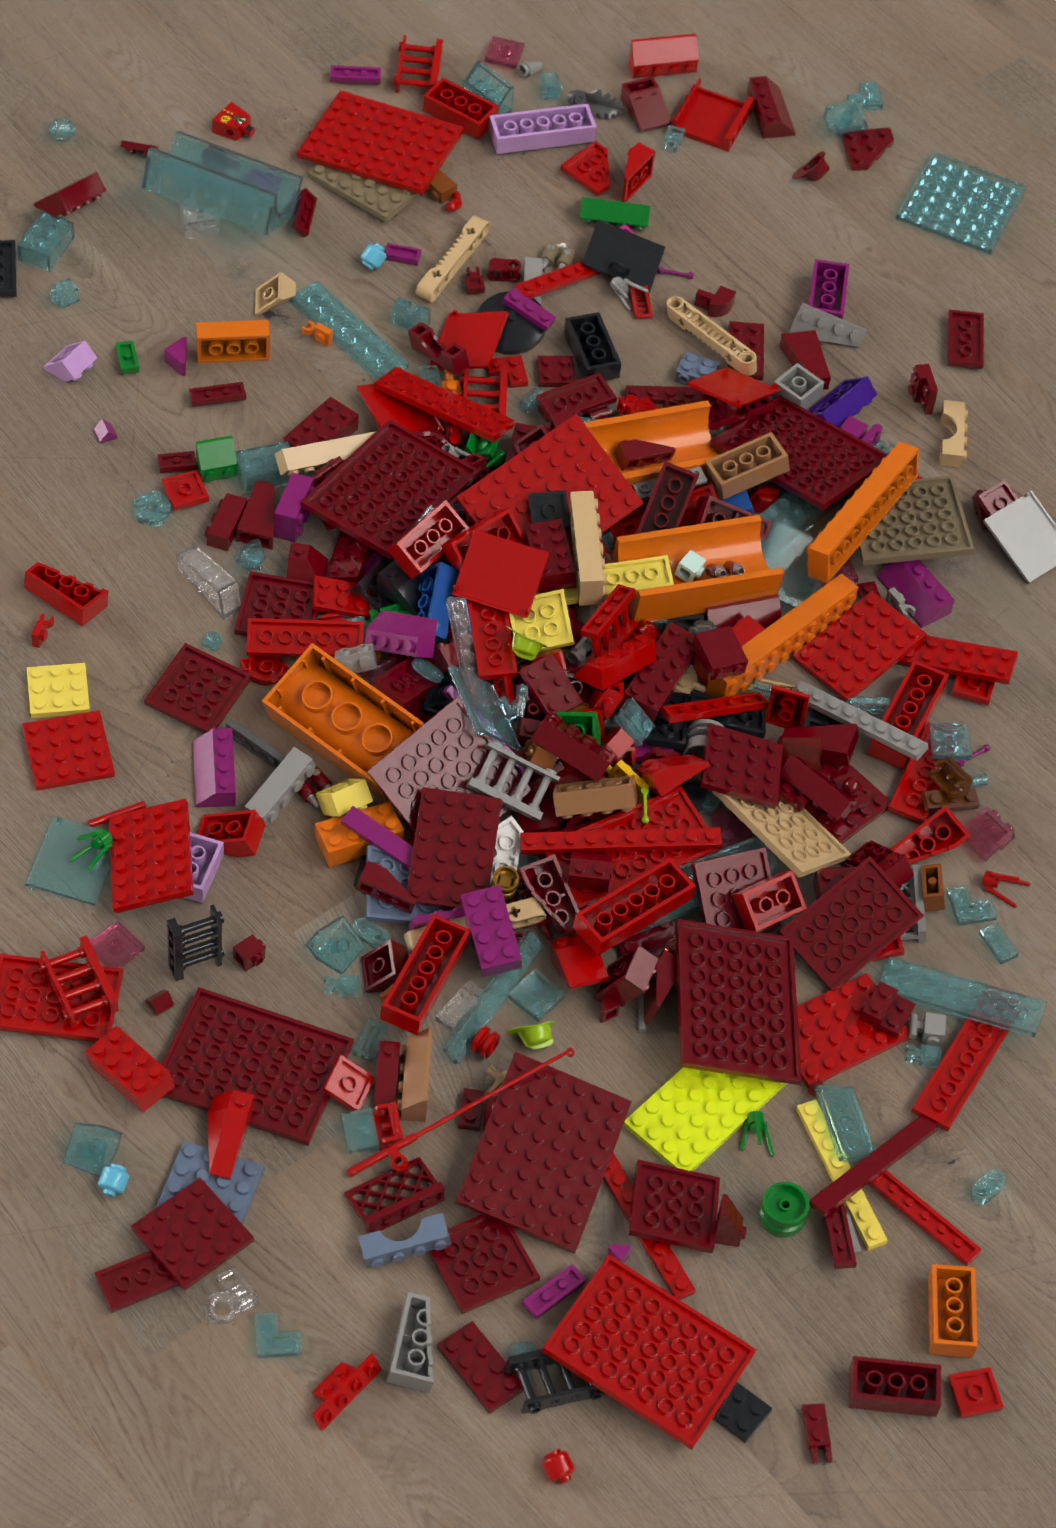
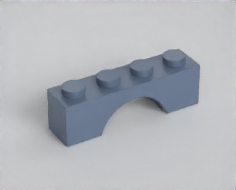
M443 1213L422 1218L418 1231L412 1237L403 1241L390 1240L380 1230L358 1236L367 1268H378L387 1262H399L404 1260L405 1257L412 1255L421 1256L426 1251L433 1249L442 1250L451 1245Z

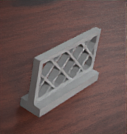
M921 864L913 865V869H911L914 876L899 887L902 892L906 891L911 895L909 897L910 901L920 910L924 917L912 927L914 933H904L900 938L901 940L918 939V943L926 942V921Z

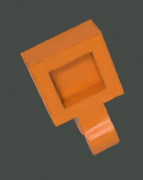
M310 320L307 321V327L309 328L302 326V333L314 335V339L327 347L333 343V330L320 323L314 324Z
M445 369V381H441V387L462 396L459 380H454L453 373Z

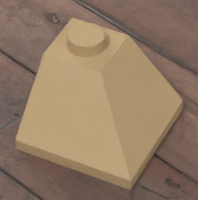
M280 272L257 287L255 315L259 316L293 299L296 296V282Z

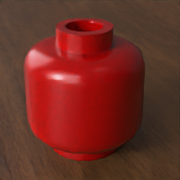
M559 1448L544 1456L545 1460L542 1462V1467L550 1482L558 1481L560 1484H563L572 1479L570 1474L574 1472L575 1466L567 1451H561Z

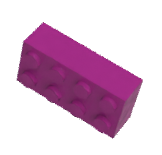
M815 259L808 305L843 319L850 264Z
M497 885L461 894V907L467 928L471 930L470 938L481 977L522 968L521 954L501 886Z

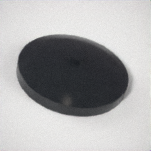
M509 291L501 292L485 300L477 312L508 311L509 315L495 352L506 355L527 352L540 343L545 331L502 303L503 298ZM531 299L533 302L541 306L536 299Z

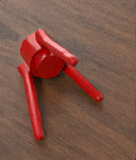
M986 870L981 884L986 887L985 891L992 893L1016 908L1017 905L993 888H998L1000 880L1030 886L1031 883L1022 881L1019 877L997 874Z

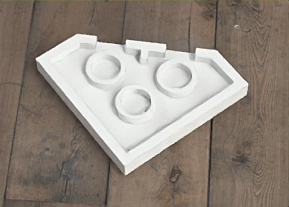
M512 816L498 824L489 887H491L493 874L499 867L510 866L517 871L521 848L520 833H523V830Z

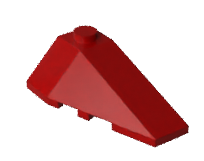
M944 806L890 849L906 856L908 863L912 864L955 849L971 837V835L950 809Z
M232 1090L213 1096L207 1113L209 1174L211 1176L231 1180L254 1110L253 1094Z

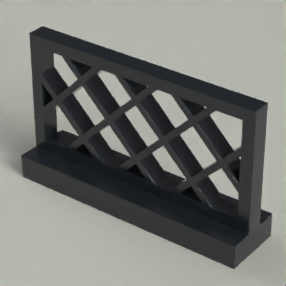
M386 556L350 590L355 596L359 593L375 610L377 609L378 613L380 608H382L381 602L389 603V606L396 604L389 598H380V592L375 590L378 573L395 560L394 558L391 560ZM366 590H375L376 597H371Z

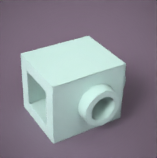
M690 550L680 561L674 575L686 583L693 582L696 577L700 578L704 573L705 568L703 566L706 560Z

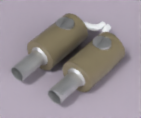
M548 243L541 256L543 258L542 272L546 270L547 266L552 265L559 247L563 246L564 249L556 264L558 269L571 264L575 251L570 247H566L565 243L560 245Z

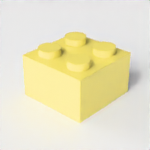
M349 778L315 793L323 815L331 816V818L346 815L352 806L363 810L368 807L367 804L373 802L365 779Z

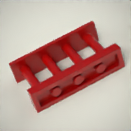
M403 35V41H399L398 52H401L397 76L393 78V86H396V93H399L400 85L424 87L426 90H430L438 82L443 39H436V46L432 45V47L406 44L407 35ZM413 51L430 53L434 57L424 58L416 56H407L405 55V52ZM404 62L426 64L432 68L428 70L403 67ZM403 73L428 76L430 80L423 81L401 77Z
M468 368L465 369L464 374L460 375V385H463V397L466 399L467 397L495 398L499 403H495V405H480L506 416L508 369H501L500 376H496V378L468 376ZM467 383L496 385V387H499V390L467 389ZM461 428V433H465V429Z
M618 584L582 627L581 636L591 639L593 653L585 663L588 664L597 657L622 645L639 625V621L629 619L628 604L636 595L634 588Z
M87 935L79 938L80 946L77 947V950L49 960L45 952L41 951V960L38 961L41 972L46 973L61 1004L63 1019L65 1022H69L71 1028L76 1027L75 1016L96 1008L108 1007L111 1014L119 1011L118 999ZM79 957L81 959L84 958L86 961L85 966L57 976L52 969L54 966ZM84 974L93 975V982L63 992L60 983ZM93 990H100L101 998L71 1009L68 999Z

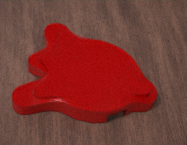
M249 656V658H242L240 660L241 670L252 675L250 682L265 686L278 683L291 668L280 657Z

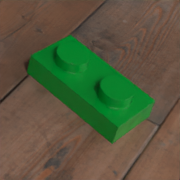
M134 341L117 342L116 351L121 374L139 372Z

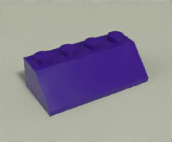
M868 376L846 379L808 409V411L839 427L849 416L858 414L863 406L870 404L877 393Z

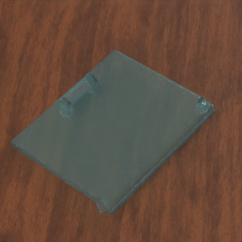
M774 521L762 551L769 569L782 567L784 571L778 592L780 602L795 608L820 590L822 581L808 576L807 548L816 538L780 521Z
M455 665L447 667L476 735L485 734L516 750H520V744L509 722L515 715L507 697L503 696L499 699L493 684Z
M55 816L51 820L25 886H30L31 890L37 888L95 906L111 866L110 848L91 870H88V866L102 849L97 850L93 848L78 859L70 862L69 859L91 844L92 837L79 841L77 837L94 832L97 828Z

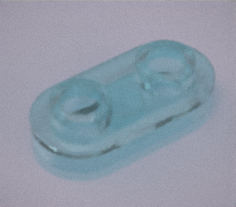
M358 918L353 922V935L375 949L389 940L388 932L374 922L366 921V918Z
M997 1169L990 1170L973 1185L970 1193L972 1200L977 1204H987L1005 1188L1007 1183L1006 1175Z

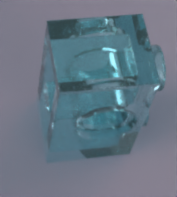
M398 297L391 308L390 323L410 330L420 322L429 326L431 309Z

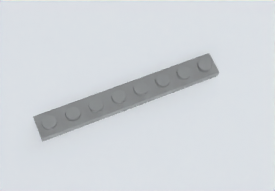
M802 680L792 689L793 691L810 695L809 707L842 724H857L858 732L916 761L928 750V743Z

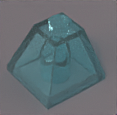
M340 916L316 931L305 944L316 960L339 974H343L366 947L344 916Z
M77 1122L75 1123L63 1163L100 1177L103 1168L110 1166L114 1159L123 1133L104 1125Z

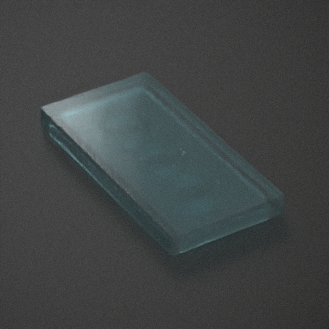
M818 1085L815 1088V1092L839 1161L860 1162L875 1149L853 1087Z

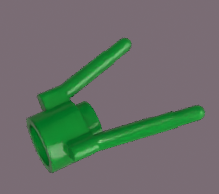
M500 449L495 451L493 458L487 459L489 463L485 467L499 468L506 461V453Z
M99 828L94 832L77 837L78 841L92 837L91 844L71 857L69 861L73 862L93 848L97 850L102 849L88 866V870H91L104 853L112 847V836L107 830Z
M751 1111L748 1113V1121L744 1122L740 1151L744 1150L749 1129L751 1132L757 1133L759 1145L762 1144L761 1131L763 1130L770 1156L773 1157V1147L767 1129V1122L764 1121V1113L761 1111Z

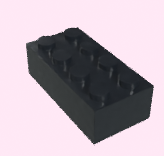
M600 312L565 318L564 334L582 377L586 378L600 373L604 380L620 378L621 361Z

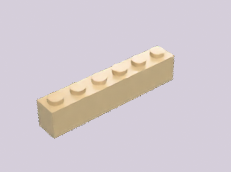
M377 431L282 449L275 453L280 475L287 474L290 477L292 472L297 474L300 471L310 473L315 471V468H323L328 464V461L334 460L338 456L345 461Z

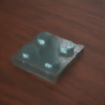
M930 723L929 736L932 759H946V757L950 756L953 760H971L972 752L968 724Z
M536 968L508 993V999L537 1022L566 997L565 991Z

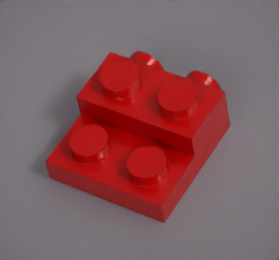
M634 394L619 397L617 403V411L622 415L660 409L650 399H638Z

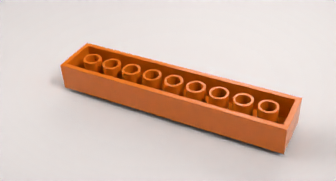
M899 441L895 447L891 448L887 457L882 459L880 465L873 469L872 474L868 479L864 480L863 485L855 490L854 495L850 500L846 501L844 507L837 511L833 520L827 523L826 528L819 532L815 541L810 543L807 548L809 577L829 583L918 477L919 448Z
M841 573L744 644L742 649L748 659L745 673L738 676L725 677L720 680H708L706 693L709 696L721 698L746 692L751 683H758L764 675L772 673L776 666L785 663L791 655L796 654L803 646L849 610L857 598L858 586Z

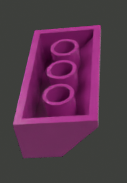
M920 560L888 563L877 575L878 580L887 590L894 587L904 596L905 604L912 605L916 609L914 616L909 612L908 614L921 628L951 614L955 599Z
M382 611L367 627L365 644L373 643L374 650L413 657L433 658L437 619Z
M232 728L211 729L193 741L196 808L236 806Z

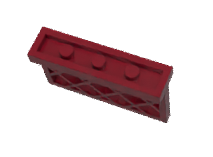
M420 1157L409 1161V1167L405 1172L398 1173L392 1169L344 1192L346 1199L365 1225V1230L368 1234L379 1230L382 1231L445 1201L444 1186L441 1182L436 1181ZM417 1165L421 1169L420 1175L409 1173L410 1169ZM394 1176L403 1177L401 1183L391 1182L390 1180ZM406 1179L418 1180L416 1186L406 1185ZM421 1181L430 1182L432 1184L427 1188L420 1187ZM382 1185L384 1189L382 1192L372 1191V1187ZM388 1187L399 1189L397 1195L387 1194ZM403 1190L412 1191L413 1195L402 1197L401 1193ZM359 1193L364 1194L365 1198L364 1201L354 1200L352 1196ZM369 1196L379 1197V1203H368ZM384 1199L395 1201L390 1206L382 1205ZM365 1208L376 1210L375 1213L367 1217L363 1213Z

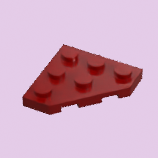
M594 141L561 164V171L596 196H600L610 188L608 149L597 141Z

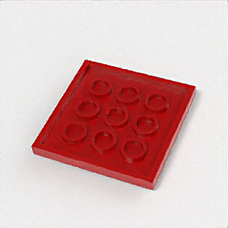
M100 710L22 723L36 791L115 777Z

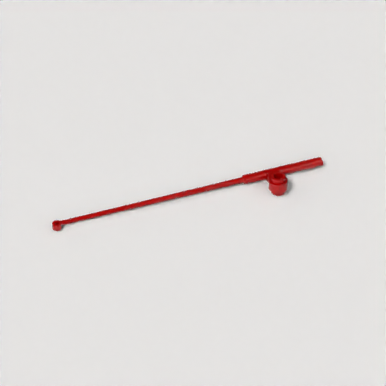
M568 1048L559 1055L421 1131L406 1136L347 1169L349 1176L356 1175L388 1156L391 1158V1166L394 1171L398 1173L405 1172L409 1167V1162L399 1150L563 1056L573 1057L575 1055L574 1049Z

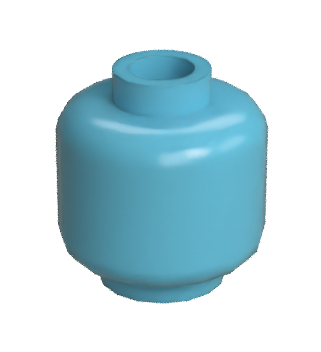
M375 243V245L368 244L361 254L362 264L372 270L374 268L379 269L387 257L386 253L383 252L385 248L378 243Z
M110 1164V1166L103 1168L98 1181V1187L103 1190L102 1194L115 1197V1194L124 1193L129 1179L126 1168L117 1164Z

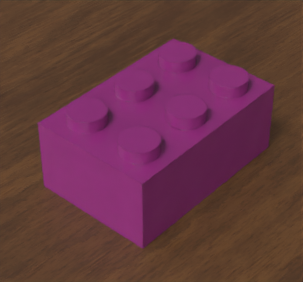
M292 472L274 512L275 538L295 543L298 536L301 537L304 529L303 524L308 522L310 512L303 509L300 502L316 488L314 486V478Z

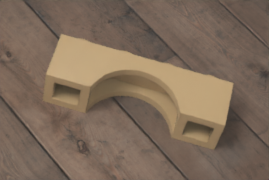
M944 400L940 425L949 429L953 437L942 441L939 457L940 466L961 468L962 461H966L967 450H964V447L966 448L967 437L964 434L967 433L968 423H965L968 417V410H965V402Z

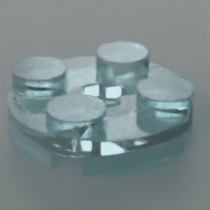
M159 491L143 494L134 500V517L141 524L144 522L149 523V526H159L169 519L171 504Z

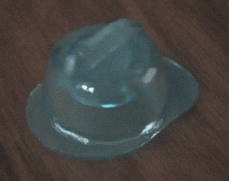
M259 539L248 542L236 554L237 564H240L248 571L254 568L261 570L260 564L266 558Z

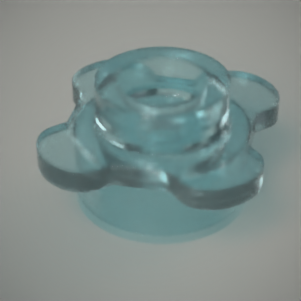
M216 631L208 632L205 639L202 640V645L211 648L213 651H217L220 644L224 643V637L220 636Z

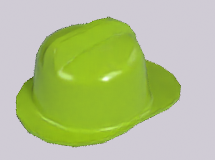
M506 626L514 632L512 649L517 656L533 661L541 648L547 647V645L527 638Z
M549 1021L538 1025L516 1027L508 1030L506 1034L519 1036L526 1047L538 1050L553 1044L551 1026L555 1022Z

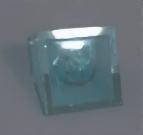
M859 100L826 106L823 118L828 131L838 135L868 129Z

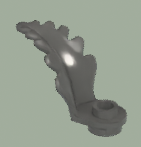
M596 89L589 93L581 90H572L568 94V102L571 105L588 104L593 118L598 114L601 120L604 119L605 115H607L608 119H612V115L614 118H617V115L621 116L625 112L624 105H620L621 101L616 102V97L610 100V93L602 96L601 89Z

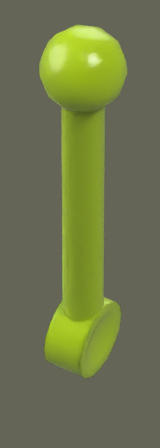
M648 788L641 789V795L643 796V817L641 820L645 824L649 822V817L647 816Z

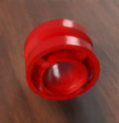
M482 1027L474 1036L470 1051L475 1054L480 1051L479 1056L487 1059L496 1050L500 1034L497 1032L491 1034L489 1027Z

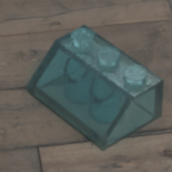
M478 60L464 80L463 88L497 105L498 115L511 113L514 87Z

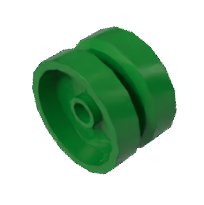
M782 1181L774 1183L767 1188L759 1211L760 1222L766 1231L777 1237L785 1238L800 1232L809 1211L807 1193L800 1186L792 1182Z

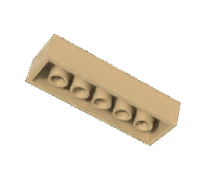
M593 491L570 492L569 519L579 606L601 605L603 597H606L605 585H607V575L604 573L605 558H602L601 555L603 554V543L600 542L602 533L601 528L598 526L600 525V515L596 511L598 510V499L594 498Z

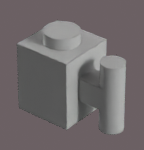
M926 1012L923 1022L918 1021L917 1014H911L908 1037L915 1039L917 1038V1033H922L921 1044L933 1047L942 1046L945 1037L946 1015Z

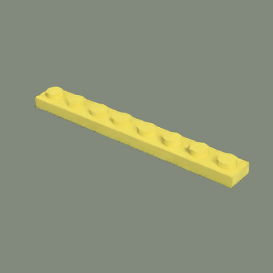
M816 1099L797 1105L796 1111L832 1182H834L851 1167ZM861 1189L846 1200L844 1205L868 1251L886 1245L888 1239Z

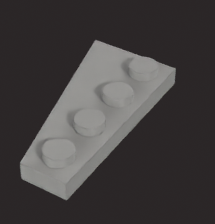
M805 303L801 304L789 330V333L816 330L819 341L860 347L867 332V329Z

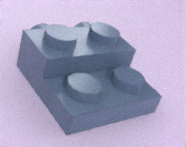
M686 352L677 368L675 381L687 385L689 381L717 371L720 362Z

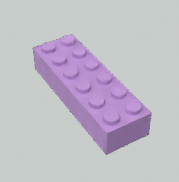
M580 104L490 115L488 131L496 154L594 142L596 124L589 105Z

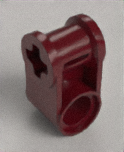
M492 258L488 263L487 277L491 281L518 282L521 278L519 272L521 262L517 259Z

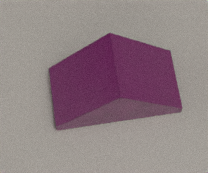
M182 337L164 349L165 362L182 376L186 375L187 337Z

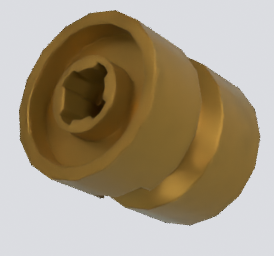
M502 866L495 870L491 887L500 885L504 900L511 899L515 895L519 883L518 872L510 866Z

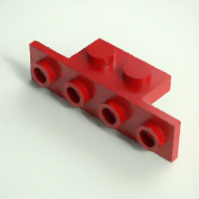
M371 1353L357 1368L341 1362L313 1390L314 1397L323 1402L311 1414L319 1430L323 1431L382 1370L374 1354Z

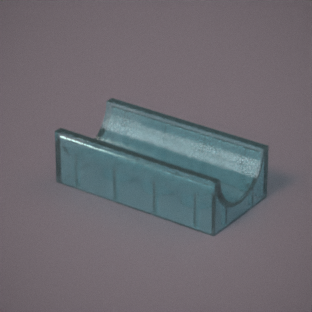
M177 131L169 153L152 147L148 149L141 188L268 235L295 215L303 177L198 137Z

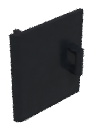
M597 220L582 266L612 278L621 277L623 280L627 278L637 285L648 286V292L650 293L665 246Z

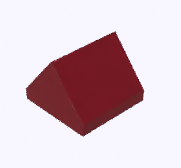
M162 990L145 1000L156 1016L174 1006L168 990Z
M604 997L599 1021L603 1023L618 1016L620 1003Z

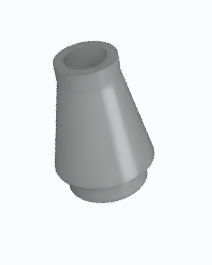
M540 60L523 61L518 66L519 75L525 78L543 69V63Z

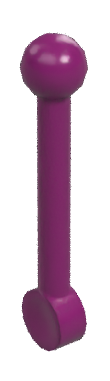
M663 267L658 268V273L679 275L690 280L694 277L692 272L682 273L666 270Z
M986 744L982 749L968 757L958 759L957 764L960 767L964 766V763L984 751L988 752L990 746Z

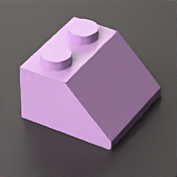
M84 340L65 346L43 368L64 382L76 381L82 376L81 373L84 370L86 371L94 365L92 362L97 359V356Z

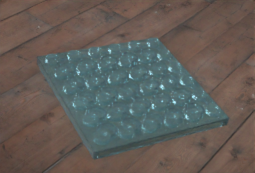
M933 151L898 210L895 219L991 255L1023 197L1027 186Z

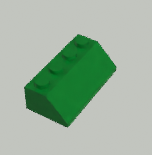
M582 197L580 218H583V222L593 223V220H601L608 224L616 222L617 226L620 227L625 224H632L636 229H644L645 226L648 227L651 206Z

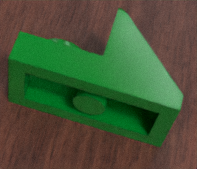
M471 433L465 452L469 454L476 453L486 457V459L493 458L498 443L496 441L493 443L489 440L479 441Z

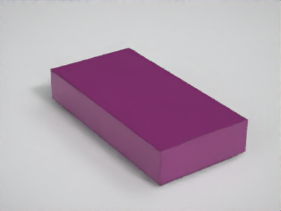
M387 243L385 249L387 257L385 260L418 266L422 249Z

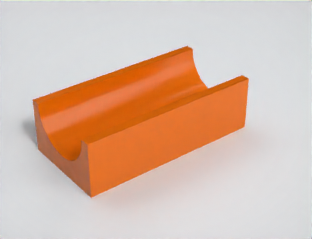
M708 400L583 422L631 487L632 484L658 478L664 464L662 462L622 471L614 451L619 442L633 439L675 447L676 451L671 461L667 462L686 470L701 467L707 483L697 485L696 489L709 484L713 485L707 476L705 461L719 454L709 446L711 437L708 417L711 405Z
M760 515L617 537L611 563L668 555L674 585L638 590L637 595L628 604L630 618L639 621L640 624L644 619L652 622L705 613L707 607L778 595L784 571L782 567L769 569L766 564L760 538L762 522ZM690 550L706 560L703 568H706L710 563L723 566L726 561L732 560L741 563L745 570L743 574L729 576L726 573L725 577L711 578L704 571L700 578L696 577L693 582L687 583L674 575L680 561Z
M313 643L262 700L271 721L348 777L365 779L370 793L384 803L389 802V800L366 771L424 724V722Z

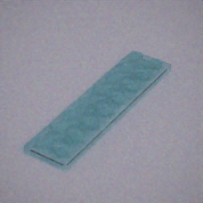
M318 281L296 293V296L290 299V302L314 324L320 323L333 330V341L374 379H380L395 367L401 368L404 371L409 368V363Z
M889 957L880 979L881 982L899 990V996L913 1003L1034 1038L1047 1001L893 957Z

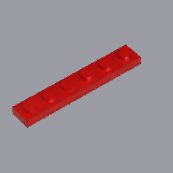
M582 260L518 283L514 289L532 299L601 273L582 266Z
M760 692L662 706L660 713L669 723H678L767 709L768 701Z
M887 1170L869 1183L874 1190L965 1266H968L981 1253L982 1249Z

